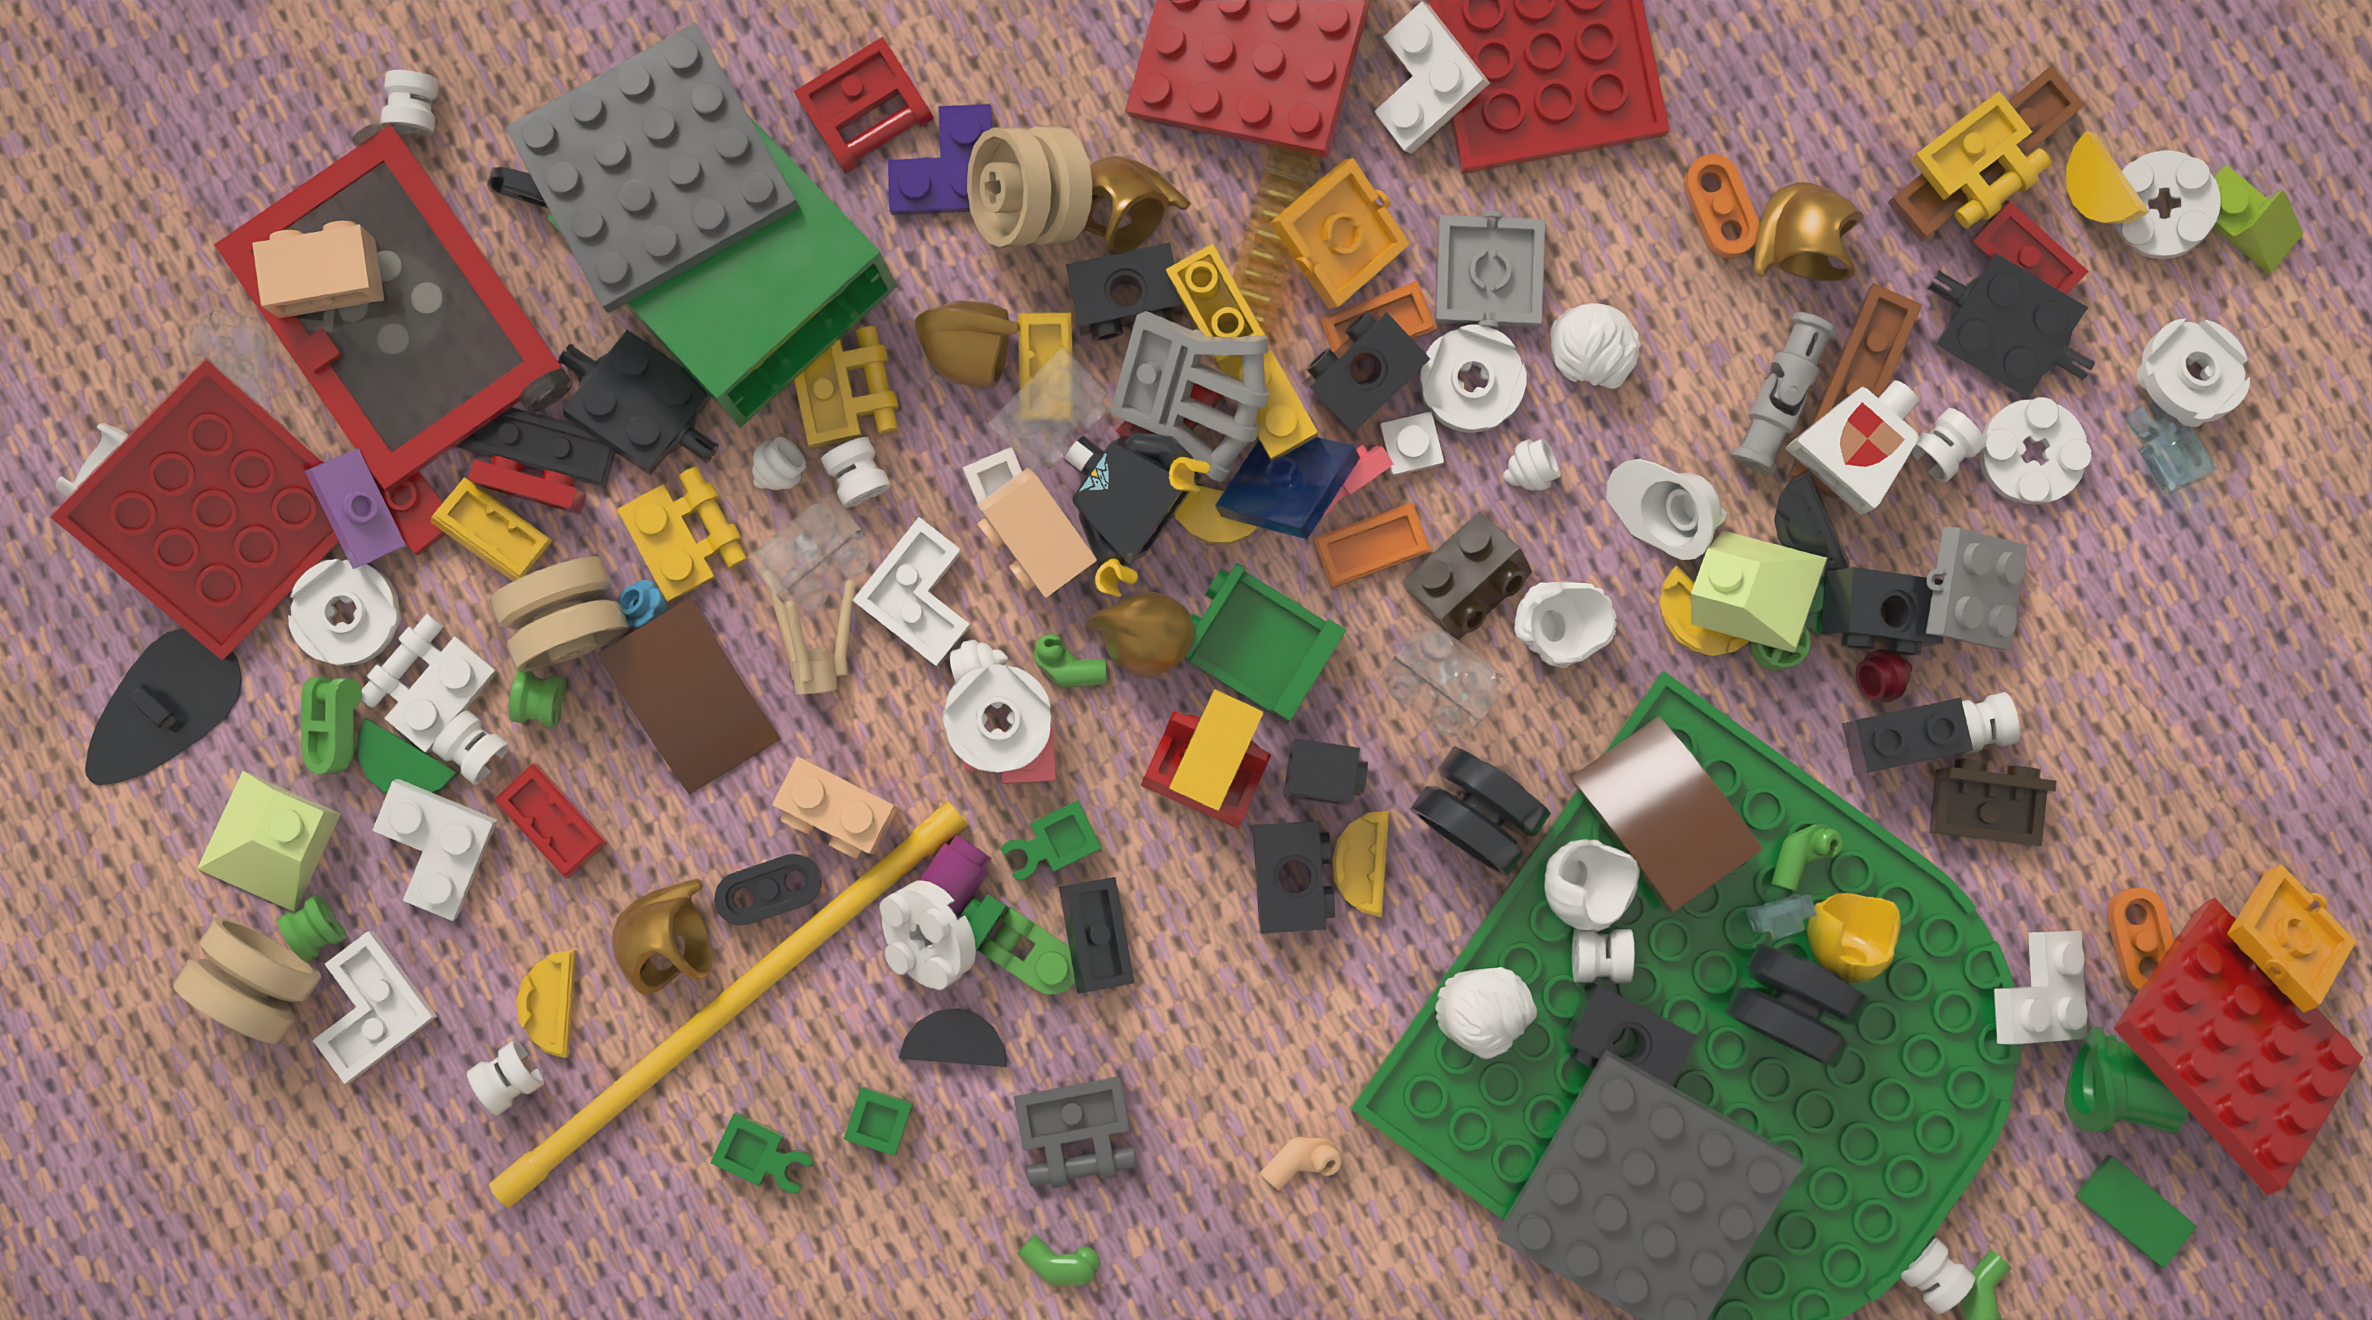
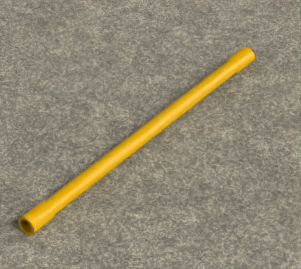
M948 800L913 829L911 835L664 1042L533 1151L525 1153L490 1182L489 1187L494 1196L507 1208L515 1205L545 1180L553 1168L923 859L935 854L944 842L948 843L956 834L969 825L968 822Z

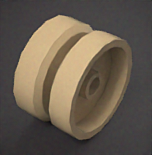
M1035 126L1029 130L1019 127H994L982 133L973 147L968 164L967 193L970 212L977 230L989 244L1000 248L1019 247L1030 243L1039 245L1065 244L1075 240L1084 229L1091 209L1093 183L1090 163L1082 142L1070 129L1061 126Z
M597 556L583 557L538 570L500 588L490 596L489 602L498 625L510 629H520L513 634L507 644L516 671L528 672L561 664L603 647L628 632L630 627L620 603L605 599L598 600L606 594L612 584L602 558Z
M214 917L200 939V946L210 960H187L173 983V989L185 1001L217 1022L258 1041L270 1044L281 1043L295 1021L294 1013L285 1001H307L321 979L320 971L310 962H304L293 951L265 934L237 921L224 917Z

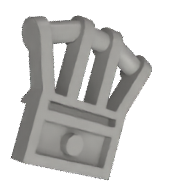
M1148 311L1142 312L1136 316L1110 414L1158 435L1173 436L1194 459L1209 463L1210 471L1206 475L1216 481H1224L1233 470L1231 464L1248 442H1254L1257 438L1260 428L1259 424L1256 423L1259 409L1267 405L1270 391L1265 387L1263 353L1269 351L1268 337L1261 335L1206 337L1198 329L1192 331ZM1202 355H1241L1243 381L1201 364ZM1196 383L1238 401L1239 404L1235 416L1190 398L1193 384ZM1185 417L1226 435V437L1215 450L1210 449L1183 423V418Z

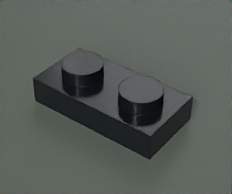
M1116 877L1059 887L1077 994L1133 984L1134 978Z

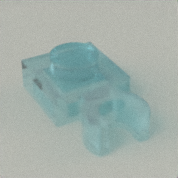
M2155 401L2149 405L2155 420L2148 416L2142 405L2136 407L2126 416L2132 431L2146 438L2148 442L2138 451L2165 495L2203 480L2217 470L2193 429L2188 426L2177 429L2173 423L2174 417L2161 409Z
M1798 894L1788 898L1787 896L1781 897L1773 902L1747 909L1753 932L1770 931L1772 939L1782 938L1805 930L1802 920L1817 916L1810 894Z

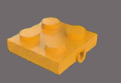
M1354 158L1342 160L1270 222V225L1294 258V262L1301 268L1303 275L1307 277L1328 309L1341 306L1410 245V242L1387 209L1391 205L1388 196L1381 190H1374ZM1377 198H1380L1382 200V205H1379L1377 203Z
M2279 864L2263 875L2227 934L2239 946L2242 952L2248 955L2276 984L2278 989L2305 1013L2321 1005L2354 947L2356 940L2325 910L2327 907L2325 897L2318 893H2309L2282 864ZM2314 900L2320 904L2315 909L2310 906Z

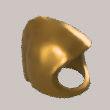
M1117 155L1105 157L1090 165L1093 183L1092 201L1084 230L1104 237L1106 249L1110 255L1132 251L1151 236L1160 225L1168 207L1173 205L1181 210H1187L1190 202L1152 168L1136 160ZM1104 197L1111 203V215L1107 227L1096 223L1092 217L1096 205ZM1129 210L1132 223L1118 229L1123 216Z
M1796 182L1779 188L1767 202L1759 224L1754 257L1755 275L1761 278L1764 277L1768 269L1773 265L1786 273L1807 279L1825 282L1849 280L1855 275V265L1843 247L1840 238L1862 221L1863 213L1840 193L1827 187L1810 182ZM1829 256L1841 262L1846 268L1838 269L1833 267L1829 262Z
M959 300L944 304L938 308H929L919 314L914 322L926 358L939 374L958 384L990 388L996 387L1002 377L1008 351L1009 334H1016L1020 332L1021 328L1018 322L1009 320L1007 309L982 301Z
M1151 591L1131 595L1120 600L1113 607L1099 610L1084 624L1088 630L1102 631L1107 653L1115 664L1131 674L1143 677H1154L1175 667L1186 656L1192 646L1195 634L1192 617L1185 606L1171 596Z
M700 879L684 881L655 890L636 899L617 918L612 935L614 956L626 980L637 992L643 995L656 993L668 985L681 972L692 979H704L709 974L712 966V953L708 932L701 913L691 901L692 895L703 888V883ZM673 934L685 937L683 956L678 950ZM654 955L664 956L673 965L667 970H658L650 957Z

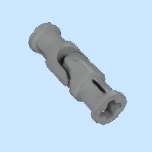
M1795 312L1793 314L1791 323L1794 327L1783 352L1775 354L1771 363L1770 376L1764 381L1748 414L1751 423L1740 447H1735L1730 455L1735 462L1764 475L1775 474L1778 466L1774 461L1785 436L1791 435L1794 432L1808 396L1807 387L1815 383L1819 376L1820 370L1817 365L1828 340H1834L1838 333L1833 324L1816 315L1804 312ZM1777 408H1783L1790 411L1788 414H1785Z

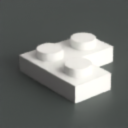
M1423 1L1383 37L1413 76L1374 111L1402 149L1410 154L1417 150L1490 84L1430 5Z
M918 517L853 601L936 667L941 665L971 627L968 622L930 593L962 551Z
M396 779L390 785L372 831L423 851L403 901L454 921L457 919L498 820L408 782Z
M367 931L325 963V966L356 1008L312 1041L343 1083L346 1084L351 1083L438 1016L375 931Z
M2082 931L2028 933L2031 987L1994 989L1997 1044H2025L2085 1039L2088 1034V1010L2085 998V957L2082 946Z

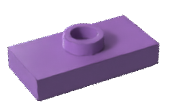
M359 448L305 471L352 569L363 566L406 546Z

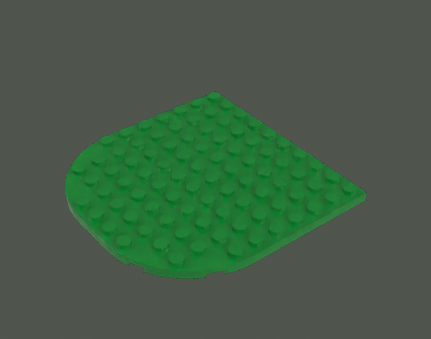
M1661 671L1601 756L1656 717H1660L1716 784L1763 850L1674 912L1665 911L1639 874L1636 894L1629 907L1609 927L1596 931L1598 934H1609L1613 929L1632 930L1634 940L1631 983H1612L1608 977H1597L1592 983L1598 984L1697 1035L1672 1087L1801 1158L1802 1167L1707 1320H1840L1857 1311L1870 1300L1872 1302L1877 1300L1902 1277L1901 1274L1905 1270L1909 1269L1911 1263L1921 1254L1979 1171L1999 1138L2012 1104L2009 1100L2014 1086L2017 1064L2020 1065L2021 1044H1997L1994 989L2015 988L2012 975L1998 941H1994L1986 924L1975 910L1976 906L1949 876L1924 856L1668 673ZM1577 789L1350 1106L1351 1110L1502 1220L1506 1218L1594 1070L1571 1058L1570 1055L1574 1047L1562 1041L1590 982H1574L1572 942L1575 928L1566 924L1552 911L1546 898L1544 886L1549 859L1557 850L1571 841L1598 840L1602 845L1611 846L1619 850ZM1813 824L1827 825L1840 833L1843 841L1840 853L1833 858L1824 857L1805 865L1798 892L1771 884L1783 842L1789 835ZM1842 893L1882 898L1894 902L1900 913V931L1892 961L1881 974L1872 980L1859 983L1845 982L1870 998L1858 1024H1842L1823 1015L1820 1019L1821 1022L1842 1033L1848 1042L1837 1068H1832L1800 1054L1739 1023L1724 1013L1736 988L1749 987L1769 996H1772L1774 992L1752 979L1746 970L1757 944L1766 945L1790 956H1799L1818 965L1810 948L1807 935L1808 919L1815 904L1823 902L1835 894ZM1503 967L1511 970L1526 983L1537 1009V1017L1524 1030L1522 1035L1513 1040L1514 1042L1507 1052L1484 1059L1460 1047L1439 1028L1438 1020L1436 1019L1437 1011L1435 1010L1436 1003L1439 1000L1438 993L1440 988L1445 987V981L1453 978L1457 973ZM1631 1027L1621 1029L1613 1039L1614 1051L1620 1058L1633 1055L1639 1045L1638 1035Z

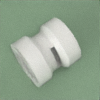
M391 70L386 72L384 91L388 94V105L381 110L380 126L384 129L391 124L398 134L433 135L436 117L431 112V104L438 97L439 80L431 75L415 71Z
M1948 408L1935 420V428L1930 433H1921L1919 435V439L1911 454L1916 460L1925 453L1929 454L1937 462L1929 473L1936 480L1945 483L1959 471V463L1964 458L1974 457L1986 446V441L1980 430L1969 418L1956 409Z
M861 437L846 442L829 451L821 458L828 475L835 477L839 484L837 494L844 508L859 505L871 497L884 493L891 487L885 471L877 468L873 459L876 452L868 437Z
M2006 692L1989 695L1985 698L1984 702L1977 704L1970 700L1962 701L1973 746V751L1961 753L1962 755L1982 751L1985 745L1991 743L1998 747L2018 743L2020 739L2019 719L2014 703Z
M465 710L444 728L436 739L432 751L444 761H454L461 767V775L473 785H477L491 773L484 765L494 754L502 759L507 754L510 744L498 734H488L482 729L481 720L469 710Z
M1575 928L1572 942L1574 982H1593L1597 977H1608L1612 983H1631L1634 970L1632 930L1613 929L1609 934H1598L1593 930H1579Z
M516 1040L499 1049L498 1057L490 1063L480 1062L467 1071V1077L473 1091L482 1104L495 1116L510 1108L513 1098L519 1094H530L544 1085L543 1077L538 1068L530 1073L522 1063L521 1059L526 1057L528 1053Z
M1935 1236L1930 1239L1917 1259L1910 1264L1909 1269L1901 1274V1279L1908 1286L1918 1287L1923 1293V1301L1936 1314L1944 1313L1959 1303L1975 1282V1276L1963 1264L1954 1263L1948 1257V1248Z

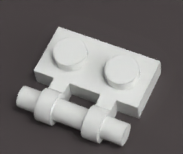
M428 613L414 629L409 626L398 638L402 643L383 665L377 663L368 673L367 677L370 681L362 689L361 698L364 703L373 709L387 693L397 700L398 703L384 719L425 753L431 752L436 739L444 728L471 705L499 672L458 637L454 636L442 651L435 647L431 641L444 626ZM419 656L429 664V667L409 688L400 678Z

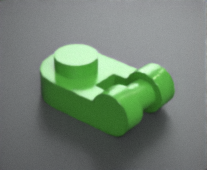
M312 677L302 687L301 749L305 765L312 773L318 775L341 773L348 767L354 755L353 709L359 705L362 698L361 687L354 679L336 678L332 680L327 677Z
M1009 906L1001 918L1004 925L994 940L987 939L980 952L1039 992L1047 995H1057L1067 991L1075 983L1069 946ZM1022 935L1035 943L1025 961L1011 953Z

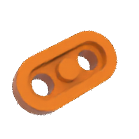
M1707 154L1699 157L1685 174L1683 182L1685 195L1709 249L1723 258L1740 257L1746 254L1757 241L1760 224L1740 174L1730 159L1719 154ZM1705 176L1714 177L1719 183L1718 191L1713 193L1705 191L1701 185V179ZM1724 224H1733L1738 228L1739 238L1737 240L1730 241L1723 237L1721 228Z
M2127 888L2116 893L2110 900L2107 907V921L2122 980L2130 989L2138 993L2148 979L2139 971L2141 960L2149 957L2154 962L2156 968L2173 944L2174 938L2167 909L2161 897L2146 888ZM2133 904L2137 905L2142 911V919L2136 925L2131 924L2126 917L2127 909Z

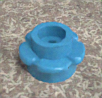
M640 580L626 587L618 598L630 628L634 626L639 629L667 612V601L661 590L655 588V584L649 580Z

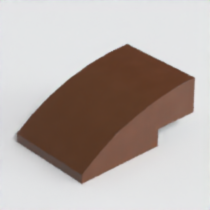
M691 597L597 653L642 727L689 795L781 740V737L728 649L722 644L698 602Z
M1656 717L1570 777V780L1619 850L1631 855L1637 861L1639 874L1666 912L1676 911L1763 850L1716 784L1660 717Z

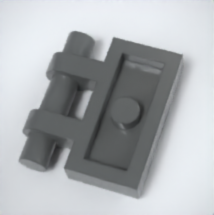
M1121 1076L1014 1096L1023 1151L1045 1147L1047 1162L1027 1165L1030 1187L1050 1183L1052 1188L1069 1186V1180L1098 1174L1100 1179L1117 1177L1116 1171L1137 1167L1133 1146L1112 1150L1110 1141L1111 1134L1130 1131ZM1093 1138L1095 1153L1064 1158L1062 1143Z

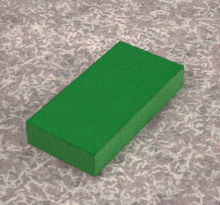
M2107 1155L2074 1196L2161 1268H2165L2197 1228L2192 1221L2111 1155Z

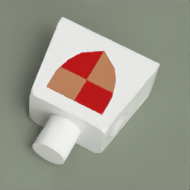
M1896 380L1890 384L1879 398L1868 389L1861 387L1790 442L1785 449L1807 469L1809 468L1815 476L1857 513L1863 515L1875 509L1882 501L1919 439L1918 433L1903 421L1905 416L1919 402V399L1908 386Z

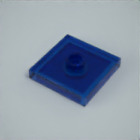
M1316 437L1271 462L1261 442L1258 440L1215 506L1223 518L1308 540L1359 461L1360 456L1353 445Z

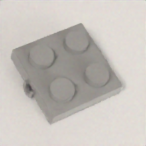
M1484 211L1481 213V217L1440 215L1437 232L1435 323L1490 326L1493 329H1499V326L1539 328L1542 324L1545 219L1503 218V213L1499 211ZM1488 217H1495V218H1497V219H1495V220H1489V219H1487V218H1488Z
M1943 527L1937 567L1927 576V585L1933 592L1926 634L1993 649L2011 650L2013 632L2017 625L2016 612L2021 581L2026 568L2025 555L2027 545L1963 528ZM1936 576L1943 577V583L1941 585L1935 584L1934 580Z

